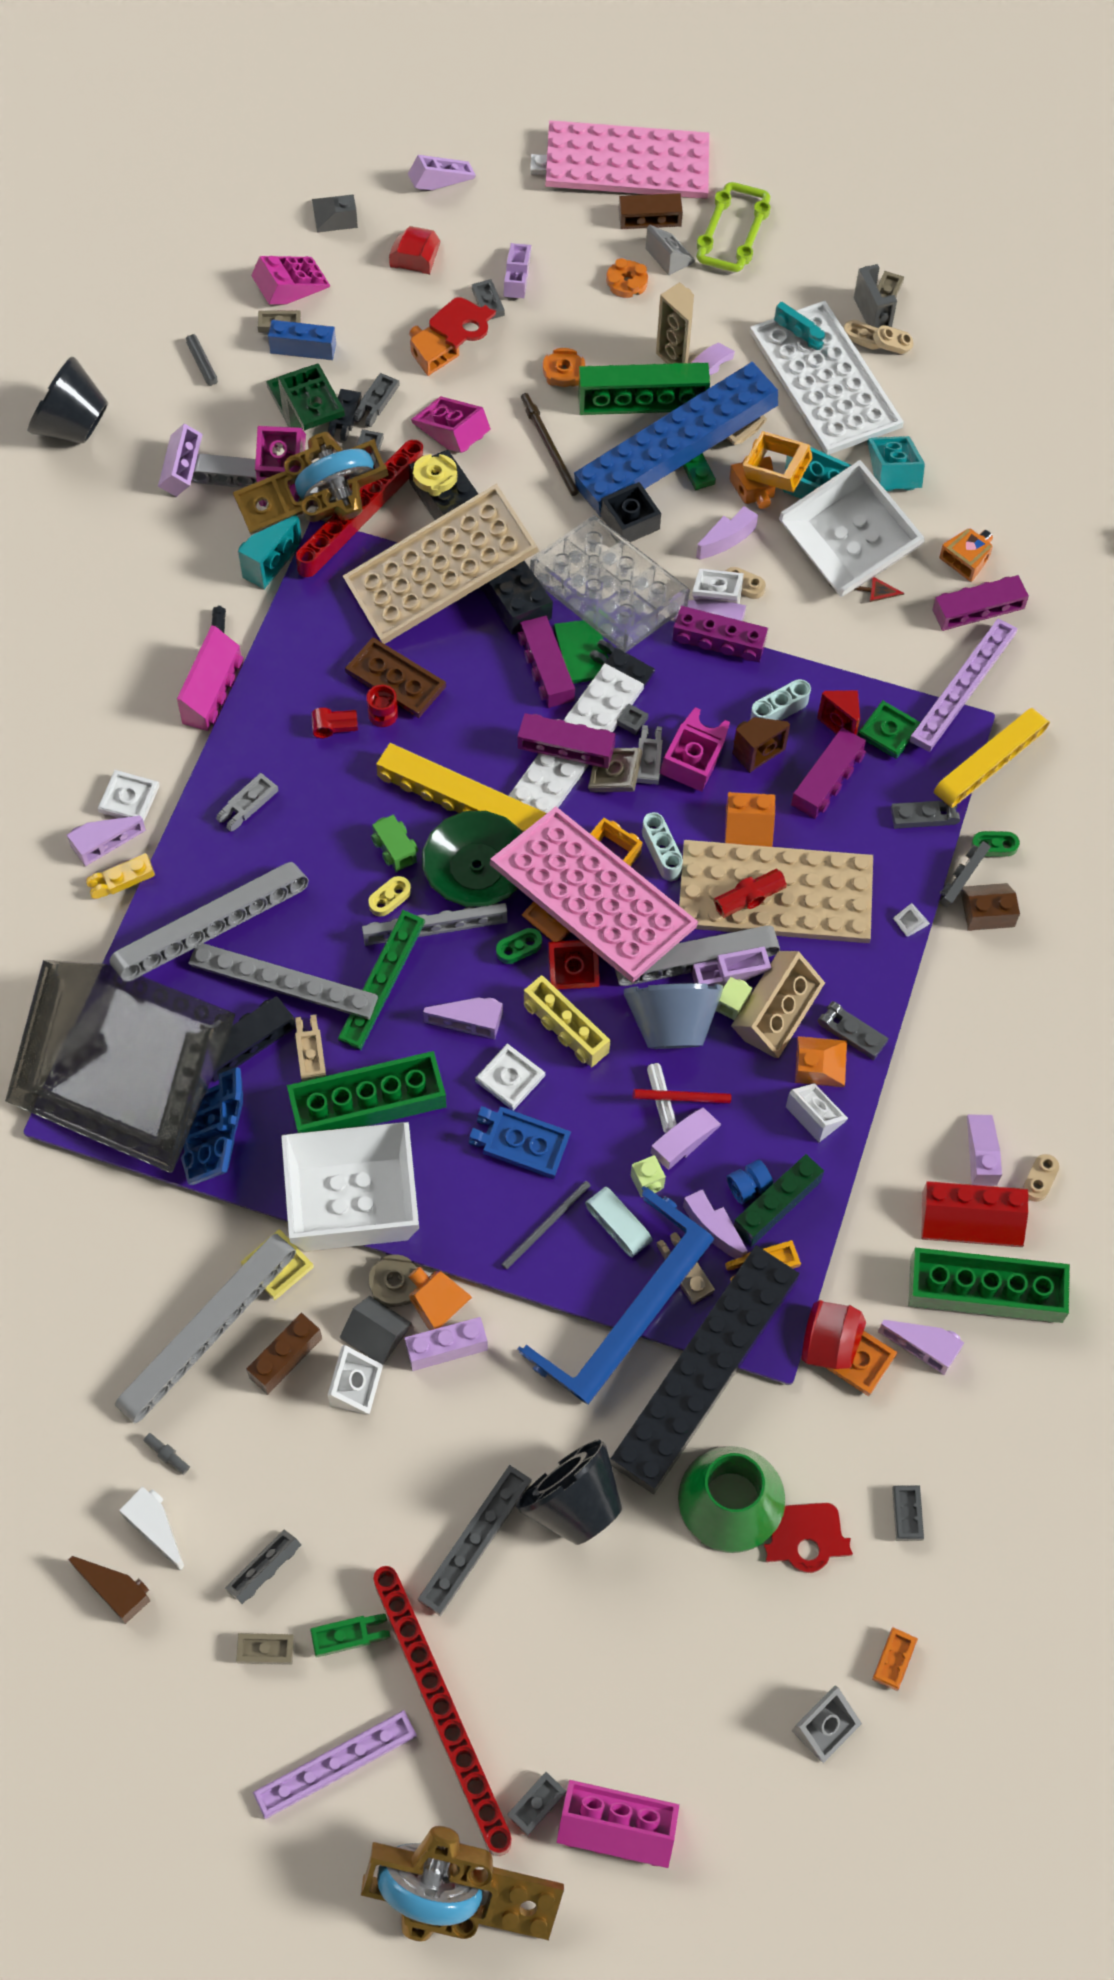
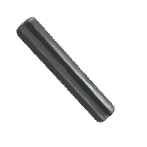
M195 334L188 335L186 343L207 385L217 384V376Z

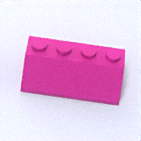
M211 625L177 697L182 724L209 731L211 724H215L218 717V709L220 705L225 703L227 689L232 687L235 680V672L241 668L243 663L240 646L216 626Z
M569 1780L556 1843L594 1851L598 1854L621 1857L625 1860L647 1863L652 1866L669 1868L680 1804Z

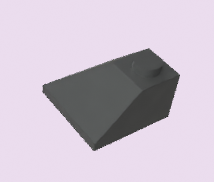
M354 194L312 199L317 233L358 228Z

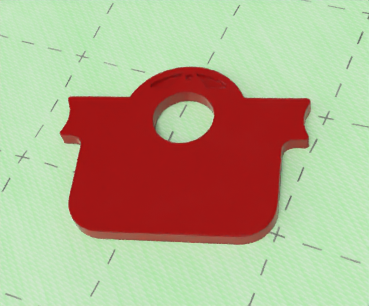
M456 297L429 320V327L431 330L447 338L445 344L457 349L466 340L477 341L484 338L488 333L487 322L496 314V310L490 309L487 305L479 307L465 298ZM474 323L479 328L476 331H467L463 328V325Z
M831 1503L785 1506L782 1520L776 1531L771 1535L772 1542L764 1545L767 1553V1563L789 1561L795 1569L804 1573L820 1571L826 1566L829 1558L853 1555L850 1548L851 1538H844L842 1536L839 1512ZM810 1540L816 1543L819 1554L815 1559L805 1560L799 1555L798 1545L802 1541Z

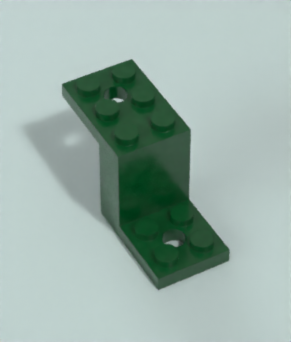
M319 363L266 381L267 388L288 427L302 428L305 431L345 416V411Z

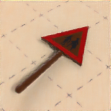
M875 577L872 579V588L859 586L854 589L871 592L870 602L905 594Z

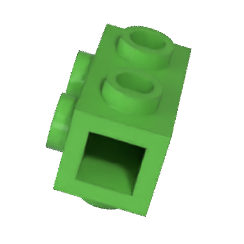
M391 815L380 818L376 823L372 824V841L377 848L380 847L382 849L385 863L388 866L392 865L395 872L417 862V845L413 839H408L406 835L407 830L402 821L398 822L395 816Z

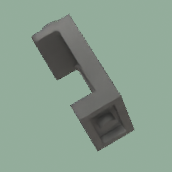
M878 264L859 268L854 300L866 324L876 328L883 325L892 327L897 299L895 295L882 298L876 286L880 267Z

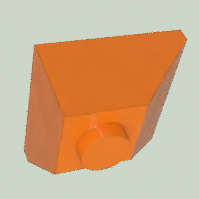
M798 1036L795 1083H815L816 1085L845 1087L847 1041Z

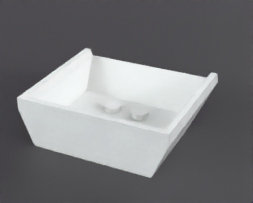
M861 460L782 511L779 517L781 523L840 597L863 585L925 542L924 536Z
M409 1122L282 1135L289 1240L292 1244L304 1251L407 1241L419 1229Z

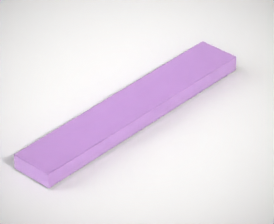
M403 1710L259 1788L253 1794L266 1820L416 1738L417 1735Z

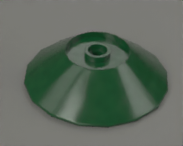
M486 810L464 811L448 817L429 834L422 850L423 872L430 886L448 901L465 907L493 905L508 899L519 888L490 865V859L523 832L508 818ZM479 864L481 867L474 868L473 866Z

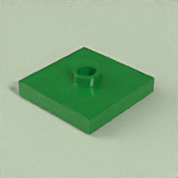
M882 700L859 730L857 736L897 759L910 742L911 735L921 722Z

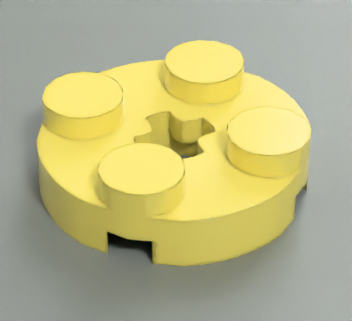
M432 454L424 455L414 464L413 481L420 489L429 492L432 496H438L442 492L451 489L457 482L456 464L445 455L439 454V457H432ZM431 472H439V475H432Z

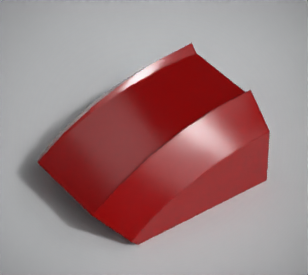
M413 226L405 229L398 235L389 254L390 267L413 270L430 275L440 246V239L435 231Z
M822 1300L813 1303L804 1336L801 1360L809 1365L831 1369L851 1368L867 1323L862 1311L851 1305L824 1302Z

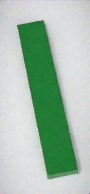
M402 910L362 989L378 996L371 1018L368 1020L350 1014L338 1037L339 1041L359 1050L362 1049L425 924V919Z

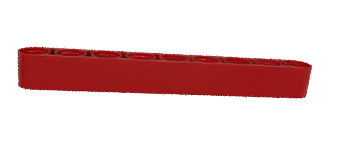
M412 439L405 442L384 464L387 467L388 476L360 488L362 512L358 516L349 520H341L337 514H334L297 551V571L301 576L312 577L408 481L409 464L416 462L423 456V444L420 441Z

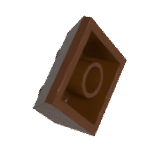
M757 717L752 718L748 722L743 721L736 728L732 754L749 773L786 749L790 724L787 721Z
M1008 883L964 886L962 888L961 896L968 931L1012 928L1016 926L1020 916L1016 892Z

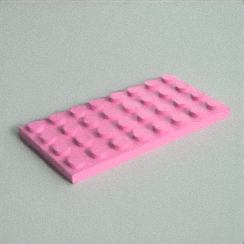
M549 120L545 187L636 194L681 193V197L708 198L709 132Z
M554 807L490 859V865L632 983L691 933L698 924L696 919L557 807Z

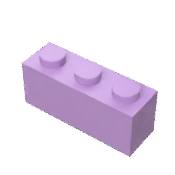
M184 423L171 434L158 487L177 497L190 486L202 433Z
M481 1317L405 1337L412 1371L488 1351V1341Z

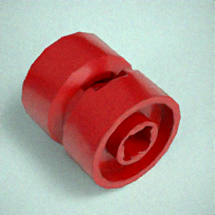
M387 685L372 687L367 693L369 720L378 727L391 726L398 718L395 690Z

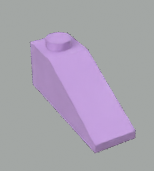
M417 155L408 172L414 187L420 190H435L472 180L476 177L469 161Z
M139 815L89 822L74 828L71 833L67 834L71 848L86 867L143 833L146 829L143 818Z
M474 998L425 1007L423 1011L424 1023L495 1039L503 1014V1003L493 998Z
M968 1114L972 1185L997 1186L1002 1176V1167L993 1115Z
M883 1320L878 1330L880 1334L943 1375H945L964 1345V1342L961 1341V1338L955 1332L946 1331L938 1327Z

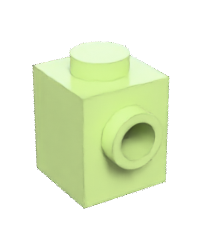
M730 977L723 988L716 1011L735 1020L750 997L752 987L741 979L736 980Z
M655 1155L632 1164L631 1178L641 1197H643V1190L641 1189L643 1186L654 1193L664 1188L665 1174Z

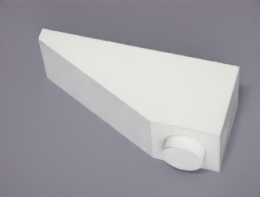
M142 1486L119 1511L135 1529L181 1570L184 1564L165 1509L161 1504L163 1498L153 1489L148 1492Z

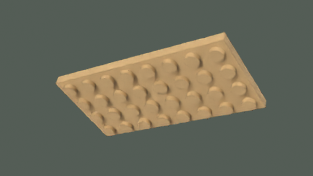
M496 483L343 575V578L381 642L386 644L539 552V549Z
M684 840L679 906L698 921L695 929L737 932L762 926H773L776 936L870 943L873 855ZM776 868L783 873L787 883L786 888L766 897L759 906L753 909H747L746 907L725 918L717 912L714 898L734 889L743 879L748 877L755 879Z

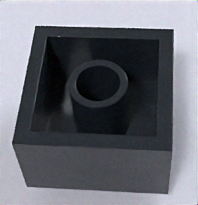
M640 482L601 498L600 515L621 546L660 530L661 512Z

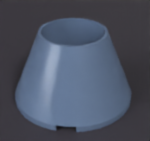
M703 983L648 985L647 988L638 989V987L625 988L624 996L648 1048L701 1047L704 1044L722 995L723 985L715 984V986H708V984Z

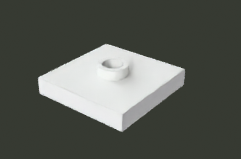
M114 770L98 806L99 813L117 818L140 815L144 822L159 789V782Z
M506 1044L475 1078V1082L514 1111L545 1077V1072L509 1044Z

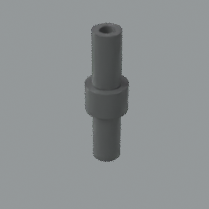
M149 1433L143 1441L158 1453L157 1457L164 1463L169 1462L183 1475L189 1470L190 1466L175 1454L176 1450L169 1444L164 1445L152 1433Z

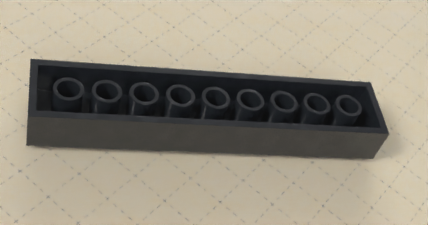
M449 450L432 455V457H439V454L451 458L457 467V482L451 489L442 492L438 496L430 495L429 492L420 489L413 481L415 462L409 464V483L434 520L478 495V492ZM431 472V474H432V475H439V472H437V473ZM525 560L480 587L512 635L520 632V622L542 616H547L548 620L552 619L553 601Z
M755 1245L610 1458L612 1467L653 1495L656 1493L797 1283L799 1272Z

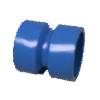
M759 1159L746 1165L745 1171L738 1169L726 1177L733 1196L740 1204L754 1199L755 1193L762 1195L774 1184L767 1167Z

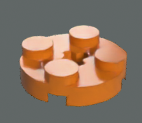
M619 258L607 271V286L610 287V291L619 297L631 298L633 294L638 292L640 295L646 290L648 285L647 267L635 261ZM625 277L631 278V279H628V281H625V280H624Z
M557 348L553 350V353L549 356L547 354L543 360V374L546 377L547 383L552 386L561 387L578 386L579 366H585V360L577 355V351L570 348ZM562 365H566L568 369H561Z

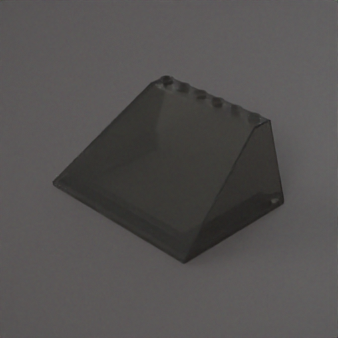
M43 960L5 1101L171 1173L174 1171L225 1048L235 1013L143 976L131 981H124L111 964Z

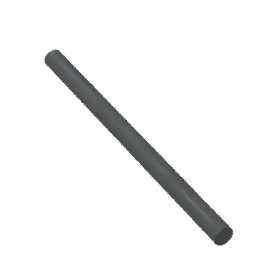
M585 1181L501 1264L502 1267L507 1270L591 1185Z

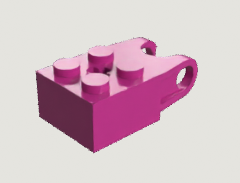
M257 427L255 460L257 482L285 471L284 464L287 458L305 451L306 433L302 428ZM283 448L284 453L278 456L277 451L280 452V449ZM297 465L293 466L290 469V471L294 473L298 472L301 469V467ZM293 484L289 489L294 500L298 502L299 496L296 492L295 484ZM261 500L259 505L266 507L267 501Z
M695 707L683 724L680 725L663 759L660 774L702 792L720 757L730 722L725 720L716 728H707L699 720L701 709Z

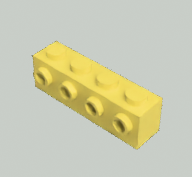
M541 975L524 989V1006L531 1014L535 1013L547 1030H553L565 1047L569 1046L575 1051V1055L580 1062H586L592 1068L609 1053L610 1039L545 977Z

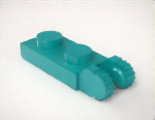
M780 302L776 306L774 321L793 332L795 336L802 338L808 343L810 348L817 351L822 349L825 331L784 302Z

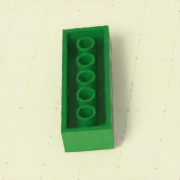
M696 362L579 366V415L672 412L710 388L709 364Z
M434 1051L287 1085L298 1133L370 1126L447 1107L446 1094Z
M915 1247L910 1258L908 1306L1063 1323L1069 1314L1070 1264Z

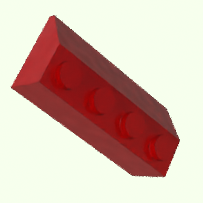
M926 1181L922 1191V1240L1023 1248L1028 1220V1189Z

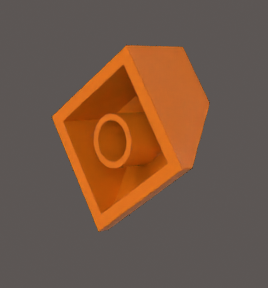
M728 792L725 843L772 847L775 795Z

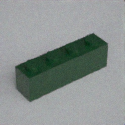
M805 1154L735 1219L734 1227L740 1238L752 1247L821 1183L824 1170Z

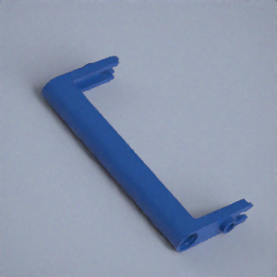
M645 1186L641 1188L643 1190V1201L686 1234L576 1377L569 1376L527 1344L524 1348L520 1346L517 1348L522 1356L535 1365L533 1367L535 1372L543 1378L547 1375L587 1405L596 1396L714 1241V1237L709 1232L677 1210L676 1203L668 1197L662 1199Z

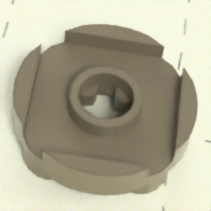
M388 1255L377 1264L375 1263L369 1273V1287L374 1299L390 1307H399L411 1303L409 1295L417 1286L408 1277L416 1269V1266L409 1258L402 1255ZM393 1275H397L398 1280L402 1281L397 1286H391V1283L387 1282L388 1279L393 1278Z

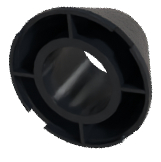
M70 357L48 387L49 391L43 401L39 402L27 431L34 435L84 444L101 420L108 406V401L79 361L74 357Z
M600 1439L576 1449L558 1462L560 1466L549 1475L544 1473L518 1500L516 1507L520 1513L575 1545L592 1539L608 1527L621 1513L622 1504L607 1447Z

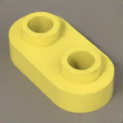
M401 876L391 878L369 897L370 911L376 916L388 915L409 898L411 894L410 882ZM400 889V890H402L403 892H402V893H396L395 891ZM379 904L385 905L382 908L377 907Z

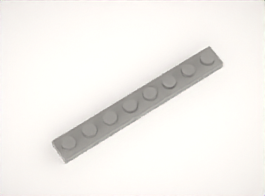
M204 943L194 948L188 963L191 967L368 1020L371 1018L378 999L376 994Z

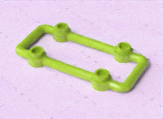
M736 182L725 184L723 190L715 194L716 207L705 234L697 239V260L704 265L731 272L741 271L752 260V245L762 220H765L770 215V194L763 189ZM731 191L762 198L761 201L756 202L754 205L755 218L744 245L737 248V264L705 256V254L710 253L713 249L714 240L712 236L722 211L726 210L731 204Z

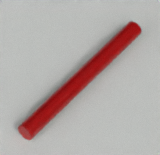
M633 1089V1099L731 1103V1094Z

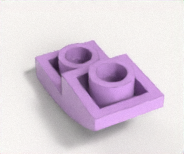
M718 342L704 350L691 363H708L709 374L712 375L719 371L720 364L733 359L735 351Z

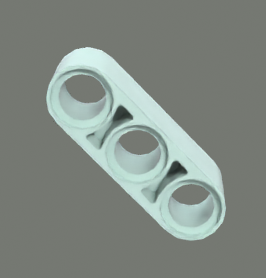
M798 679L759 699L752 706L750 720L754 717L783 720L805 708L809 701L810 684L805 680Z
M655 812L649 813L643 820V838L661 876L667 881H675L681 876L682 856L662 815ZM650 826H655V827H657V828H656V829H652V828H649V827H650ZM663 845L666 846V848H660L658 846ZM667 865H674V866H676V867L671 868V867H668Z
M604 1187L585 1202L592 1216L630 1257H634L653 1241L646 1228L609 1188Z

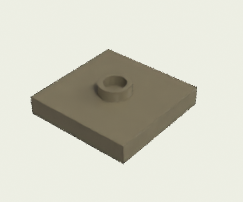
M614 748L608 769L593 765L588 786L590 792H634L643 753L641 748Z

